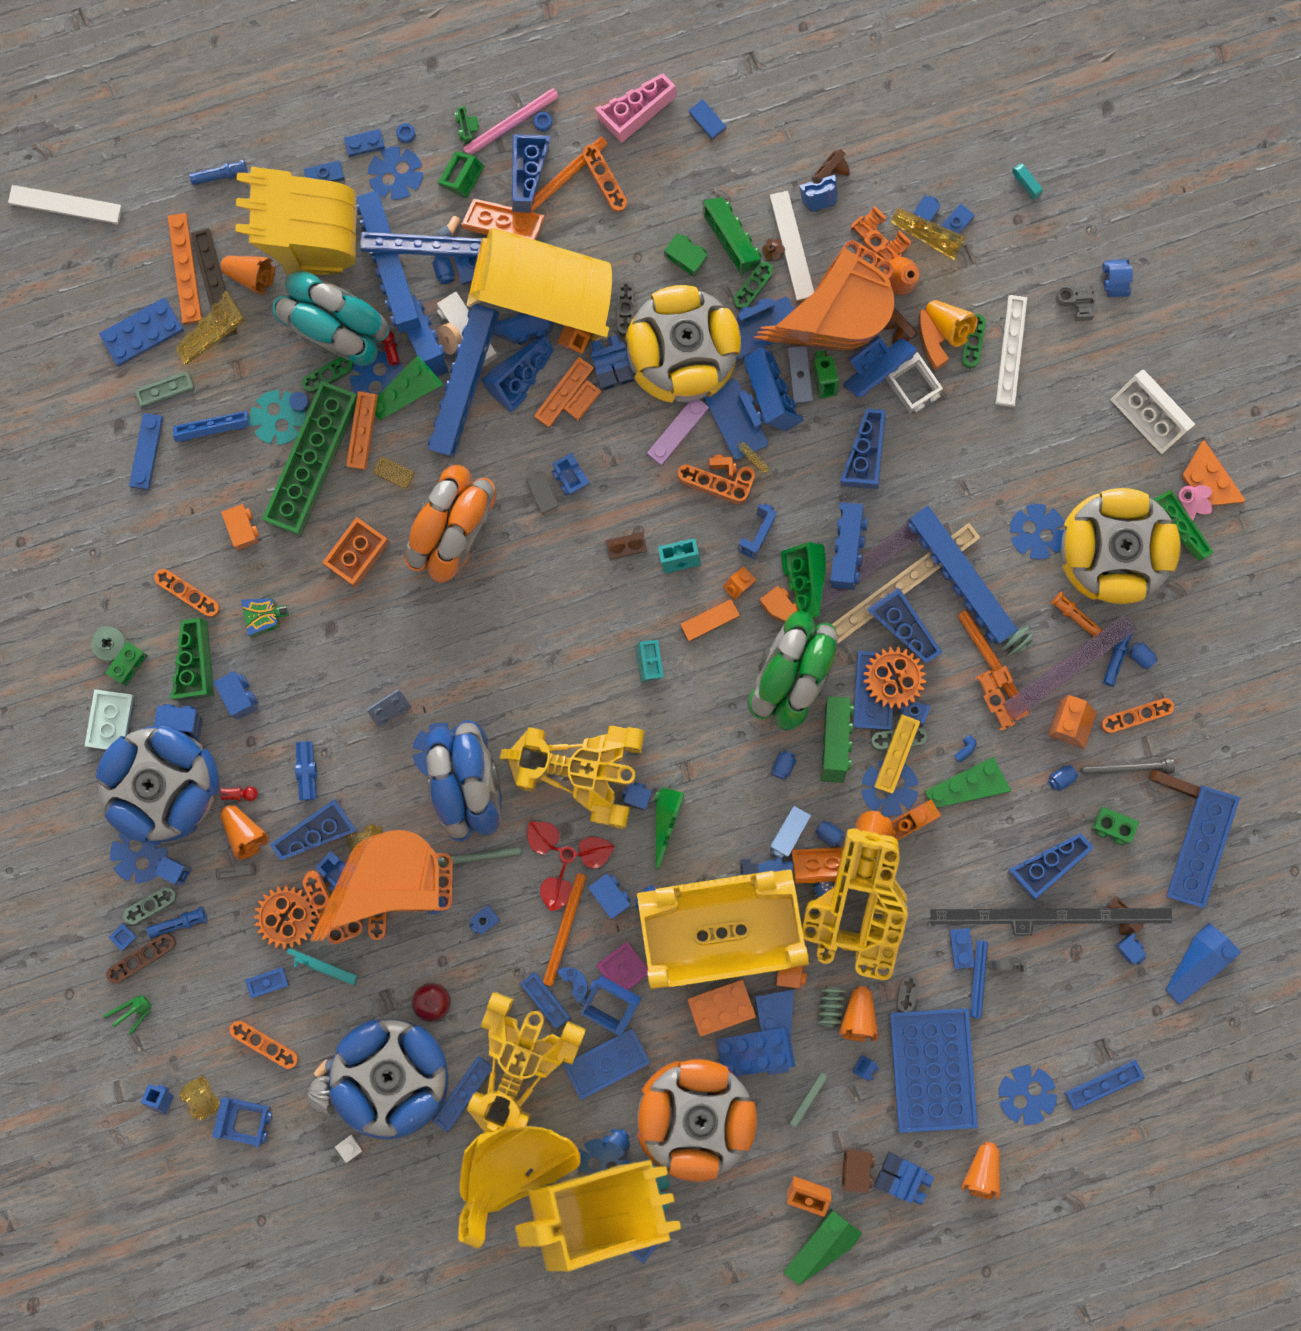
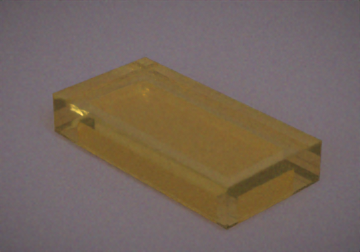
M740 441L737 444L739 450L762 473L765 474L770 470L764 461L745 442Z
M380 456L373 470V474L406 490L415 475L414 471L383 456Z

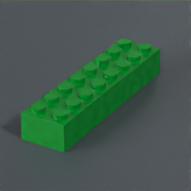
M321 381L262 518L266 524L298 537L302 536L355 412L357 394Z

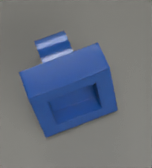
M861 1055L852 1072L867 1081L869 1079L874 1080V1077L871 1075L874 1069L879 1071V1067L876 1062Z

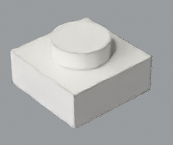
M350 1135L335 1146L346 1163L363 1151L353 1135Z

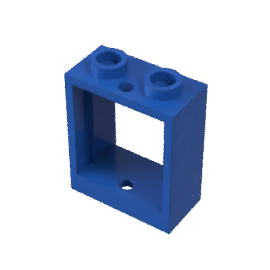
M600 975L597 981H592L588 989L591 991L589 997L585 995L580 1006L583 1008L580 1014L621 1037L642 997ZM599 988L629 1003L621 1021L591 1005Z

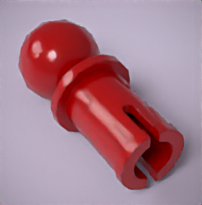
M389 331L388 336L381 341L385 344L383 350L386 352L389 366L400 364L396 350L398 346L396 343H393L395 336L392 331Z
M241 786L238 788H221L220 792L222 794L220 796L221 800H238L241 802L242 798H245V800L251 802L258 797L257 789L252 786L246 787L244 790H242Z

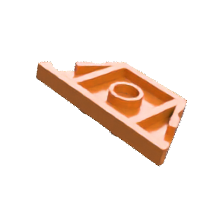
M1205 440L1202 441L1184 470L1182 478L1188 486L1195 488L1199 485L1209 487L1213 493L1207 499L1212 506L1243 503L1245 501L1244 497Z

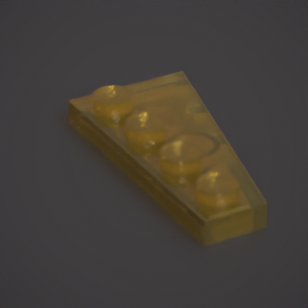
M897 208L891 220V223L952 260H955L966 239L963 235L900 208Z
M227 290L222 294L223 298L218 304L215 302L211 307V312L205 318L202 317L197 328L194 331L191 330L175 348L186 365L246 321Z

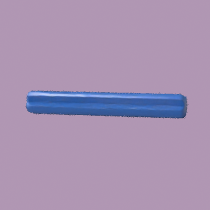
M981 940L976 942L970 1017L978 1019L982 1017L988 942Z

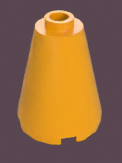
M937 300L929 302L925 308L926 313L949 344L954 347L965 344L968 341L966 337L970 333L973 335L976 329L978 319L972 312Z

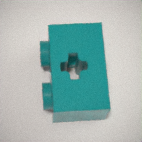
M695 538L658 546L664 574L701 565Z

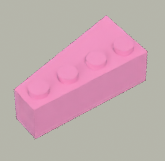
M661 74L643 83L641 87L626 92V95L618 99L614 98L608 104L595 108L597 118L623 143L677 97L676 87L664 74Z

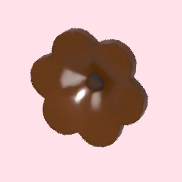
M770 238L766 241V245L762 247V252L767 260L774 259L777 261L781 258V254L785 252V247L780 239L774 240Z

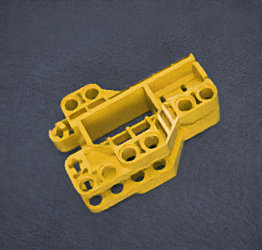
M855 828L847 830L835 885L821 897L807 904L802 923L803 938L809 942L818 943L817 957L821 963L828 964L832 962L837 947H840L846 951L856 950L855 969L859 975L879 980H887L892 976L908 916V908L906 906L907 894L895 880L900 859L899 843L896 838L886 835L881 836L864 830L859 831V829ZM848 888L869 893L860 933L839 929ZM818 909L820 912L818 914H812L810 910ZM874 913L882 915V919L873 917ZM813 927L815 931L807 932L806 928ZM825 947L828 949L827 954H824ZM861 965L868 966L865 970L861 969ZM889 968V972L885 975L878 972V969Z

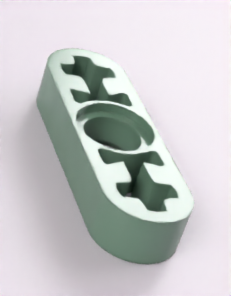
M917 729V732H919V735H923V738L920 739V742L914 739L911 747L921 746L926 742L927 733L924 729ZM895 730L875 733L871 738L872 747L877 750L888 749L889 742H883L882 746H879L878 743H875V740L878 739V736H881V739H888L887 734H890L891 742Z
M169 887L158 890L127 908L123 914L125 922L128 924L142 922L172 905L177 900V893L173 888ZM165 891L167 893H172V895L170 896V901L165 899L159 902L155 898L156 896H158V899L164 897ZM149 900L154 901L156 905L155 909L151 912L145 908V904ZM142 910L143 913L135 916L136 920L129 919L131 911L138 912Z

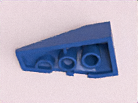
M1208 923L1194 936L1188 951L1184 954L1181 964L1176 969L1165 990L1180 1005L1230 964L1241 951L1227 936Z

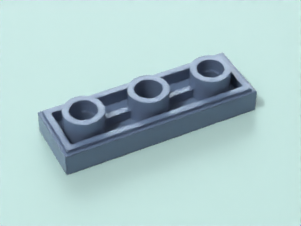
M807 346L788 348L793 399L796 404L813 403ZM797 374H802L803 377L799 378Z

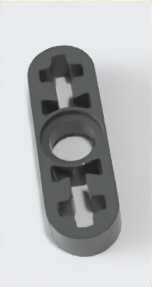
M629 281L621 282L617 290V331L622 336H626L627 331H623V328L620 327L624 325V318H627L628 326L634 318V286ZM624 287H628V290H631L628 291V299H624V291H621L624 290ZM623 304H628L631 307V311L623 313L620 307Z

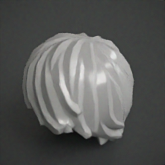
M318 1077L308 1088V1102L319 1112L326 1113L328 1116L334 1115L336 1110L329 1095V1077Z

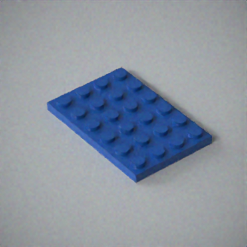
M969 1008L890 1013L898 1132L978 1128Z

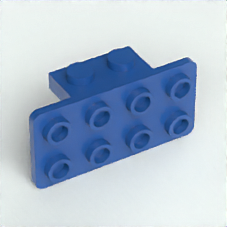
M783 297L776 301H773L772 298L768 300L764 298L758 301L755 306L751 308L747 306L739 311L740 313H738L736 320L741 335V350L736 359H741L761 347L764 348L775 343L753 339V337L762 336L757 334L759 331H765L760 330L761 327L777 325L794 310L788 297Z
M877 335L848 358L857 373L843 383L844 387L856 397L866 395L872 387L880 384L886 376L897 371L904 362L912 359L917 353L916 347L901 338L887 348L881 337Z
M734 379L727 382L713 396L704 397L735 460L744 458L767 447L768 441L761 429L762 415L759 411L756 412L753 406L755 402L752 395H748L746 390L742 391L737 380Z

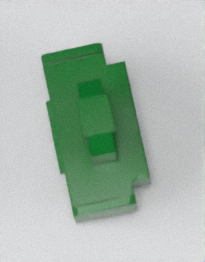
M466 106L457 108L458 112H455L457 124L461 123L462 129L458 130L460 141H464L466 144L473 141L470 133L479 131L480 127L476 116L467 117Z

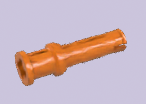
M1062 591L1051 601L1050 604L1063 612L1062 615L1072 618L1092 635L1094 639H1097L1104 631L1076 607L1077 605L1074 601L1071 602L1067 599Z

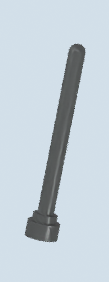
M1165 758L1161 762L1083 766L1080 772L1082 774L1161 770L1165 773H1174L1175 762L1174 758Z

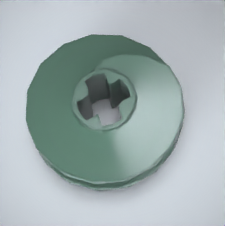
M102 627L95 632L91 648L94 655L102 661L113 662L126 644V638L122 632L114 627ZM108 641L112 644L110 648L106 645Z
M1028 626L1018 629V631L1007 638L1009 642L1002 650L1014 647L1006 655L1007 657L1015 653H1021L1034 642V640H1030L1033 632L1025 634L1029 629Z

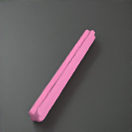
M555 89L549 90L464 146V152L468 155H473L558 99V93Z

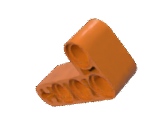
M687 464L680 466L677 474L678 481L681 484L736 505L746 502L755 477L754 471L751 468L743 467L739 470L734 482ZM686 471L689 472V476L684 478L683 474H685ZM749 474L751 479L744 481L741 479V475ZM703 477L707 478L709 480V483L707 485H701L699 483V479ZM719 484H723L727 489L724 492H719L716 487ZM736 491H742L744 493V497L740 499L736 498L734 496V493Z
M312 870L305 874L303 887L318 920H320L330 895L319 872ZM309 877H311L312 879H316V890H314V885L312 882L308 883ZM321 894L326 900L321 903L317 902L315 896ZM363 920L354 921L359 924V928L356 930L351 929L349 923L332 928L326 936L328 941L332 944H339L359 935L363 928ZM335 929L339 930L341 932V936L337 938L333 937L331 935V931Z

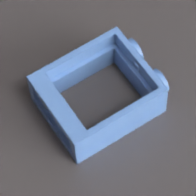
M793 806L769 848L772 850L771 854L777 858H787L811 815Z

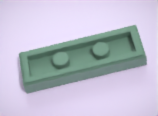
M185 371L140 387L134 391L140 407L145 408L195 390L189 372Z
M819 1072L791 1117L789 1123L793 1126H798L827 1080L825 1074Z

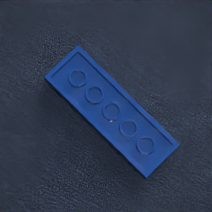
M1201 785L1166 894L1167 897L1201 908L1206 907L1240 800L1239 796Z

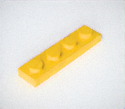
M901 714L874 787L893 794L919 727V720Z

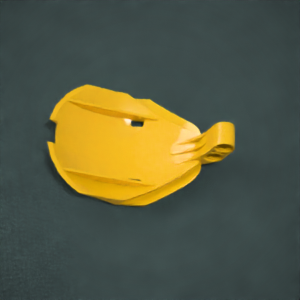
M532 1126L508 1127L492 1133L480 1134L466 1148L463 1155L460 1173V1195L466 1203L459 1217L458 1240L473 1248H480L485 1240L488 1213L499 1211L515 1201L528 1196L527 1189L544 1187L546 1184L555 1183L563 1176L577 1169L580 1165V1153L576 1145L570 1139L552 1132V1130ZM532 1168L533 1172L527 1176V1171Z

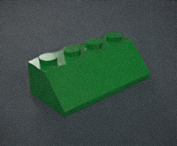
M723 197L707 199L703 201V216L742 276L760 264L762 255L758 248H754L751 244L752 239L748 232H744L741 228L742 223L738 217L733 215L730 203L728 201L725 202Z

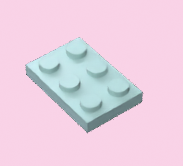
M94 689L85 747L107 750L120 736L126 737L134 695Z

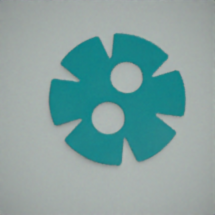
M273 390L261 395L256 400L263 409L252 407L250 423L251 426L262 424L255 431V434L264 442L270 444L275 434L278 445L288 443L298 436L299 432L292 425L302 427L306 413L305 410L297 412L291 408L289 399L292 393L285 391L280 401L279 391ZM269 404H279L280 412L277 415H270L267 411ZM279 419H285L288 422V429L284 432H279L275 427Z

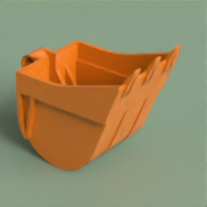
M854 240L848 241L830 265L816 291L777 325L761 327L760 330L765 331H759L757 334L762 336H754L753 339L836 351H853L863 347L887 325L892 316L894 294L889 281L893 272L892 264ZM847 247L853 248L854 251H855V254L852 253V252H850V251L847 250L846 248H847ZM863 257H868L871 260V264L863 260ZM879 267H884L887 270V274L885 275L879 270Z
M392 830L362 840L350 853L310 941L313 942L315 939L317 942L319 938L320 941H323L332 928L382 912L444 911L449 909L452 904L453 862L451 856L446 853H435L422 837L405 830ZM440 857L444 858L445 860V866L443 868H441L438 864V859ZM439 877L444 878V887L439 886ZM440 896L445 900L443 907L438 906Z

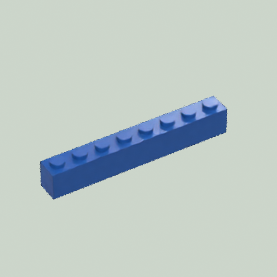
M378 190L357 196L358 216L362 215L363 220H360L363 231L391 233ZM370 252L373 263L377 262L378 265L375 268L378 279L382 278L383 281L380 284L383 295L387 294L388 297L385 300L388 311L392 310L393 313L390 316L393 327L397 326L399 333L420 327L421 324L399 255Z
M475 304L468 311V323L462 330L463 339L456 350V361L451 366V378L445 385L446 394L439 405L441 410L439 416L434 421L435 429L433 435L428 440L429 450L455 458L499 316V312L495 309Z
M929 505L907 520L909 530L913 534H917L920 539L918 540L919 544L924 550L927 549L930 552L932 562L940 566L942 576L947 581L950 580L955 594L961 596L965 601L963 602L965 608L969 612L972 611L976 616L974 620L980 627L986 630L987 633L985 635L991 643L1000 644L1018 631Z

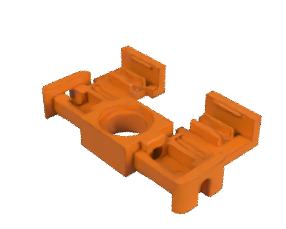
M874 206L865 217L860 216L851 225L850 231L854 229L864 239L863 244L868 249L879 254L887 261L901 257V254L911 245V241L901 231L897 233L896 239L893 242L888 241L877 230V225L880 222H885L887 217ZM873 238H878L881 244L875 247L870 241Z
M1007 665L993 671L991 675L992 671L988 670L975 678V680L979 679L984 689L985 695L983 697L991 713L995 712L1002 726L999 728L1000 730L1013 726L1016 721L1012 720H1019L1030 714L1023 698L1018 700L1017 704L1013 706L1009 704L1008 706L1001 689H997V687H1002V684L1005 682L1009 684L1014 681ZM993 695H998L1001 698V703L997 706L993 705L990 701ZM1019 703H1021L1025 712L1022 711Z

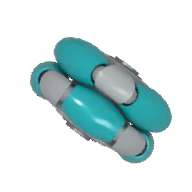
M296 271L289 274L285 281V287L289 295L279 296L272 305V314L275 320L283 326L291 327L306 341V344L325 354L327 352L343 357L359 366L372 364L378 354L375 342L384 340L389 334V325L384 317L377 313L368 303L358 298L356 293L340 284L335 285L320 280L316 275L306 271Z

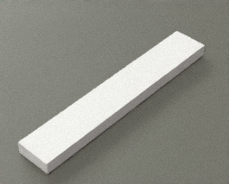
M12 185L8 203L14 206L118 225L122 212V206L119 204Z
M784 191L771 194L770 201L780 240L785 247L784 255L796 302L803 301L814 293L789 193Z
M1008 296L995 405L1013 408L1015 406L1028 297Z

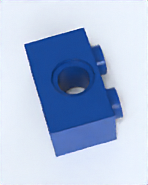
M163 856L155 864L154 869L156 871L154 874L175 885L183 886L192 868L173 858Z

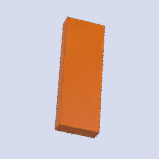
M732 599L681 623L680 626L689 642L740 617Z

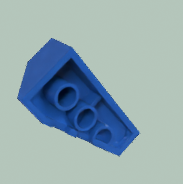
M542 335L494 367L481 380L490 395L509 412H512L525 400L527 390L530 385H534L537 373L540 369L544 368L554 349L546 335Z

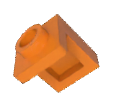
M713 455V458H709V469H728V479H732L733 474H736V463H732V457Z
M743 566L727 580L723 588L736 600L757 579Z

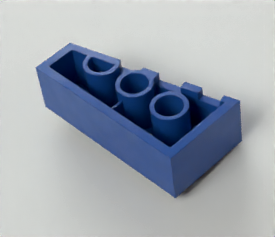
M761 347L744 357L745 370L750 376V384L756 393V402L761 408L763 421L783 431H787L803 422L802 416L797 415L794 409L797 407L794 399L791 400L786 392L789 390L787 384L779 377L782 373L772 352Z
M900 588L894 589L866 608L870 614L925 663L943 653Z
M794 990L754 996L760 1031L788 1027L791 1041ZM789 1068L767 1072L768 1075L789 1072Z

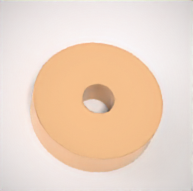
M451 323L439 326L436 332L439 338L437 340L438 345L442 344L446 354L456 353L458 345L462 342V336L458 328Z

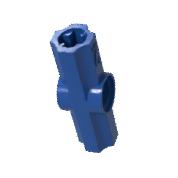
M296 742L297 763H295L296 780H298L299 800L317 799L315 779H317L316 762H314L313 742Z

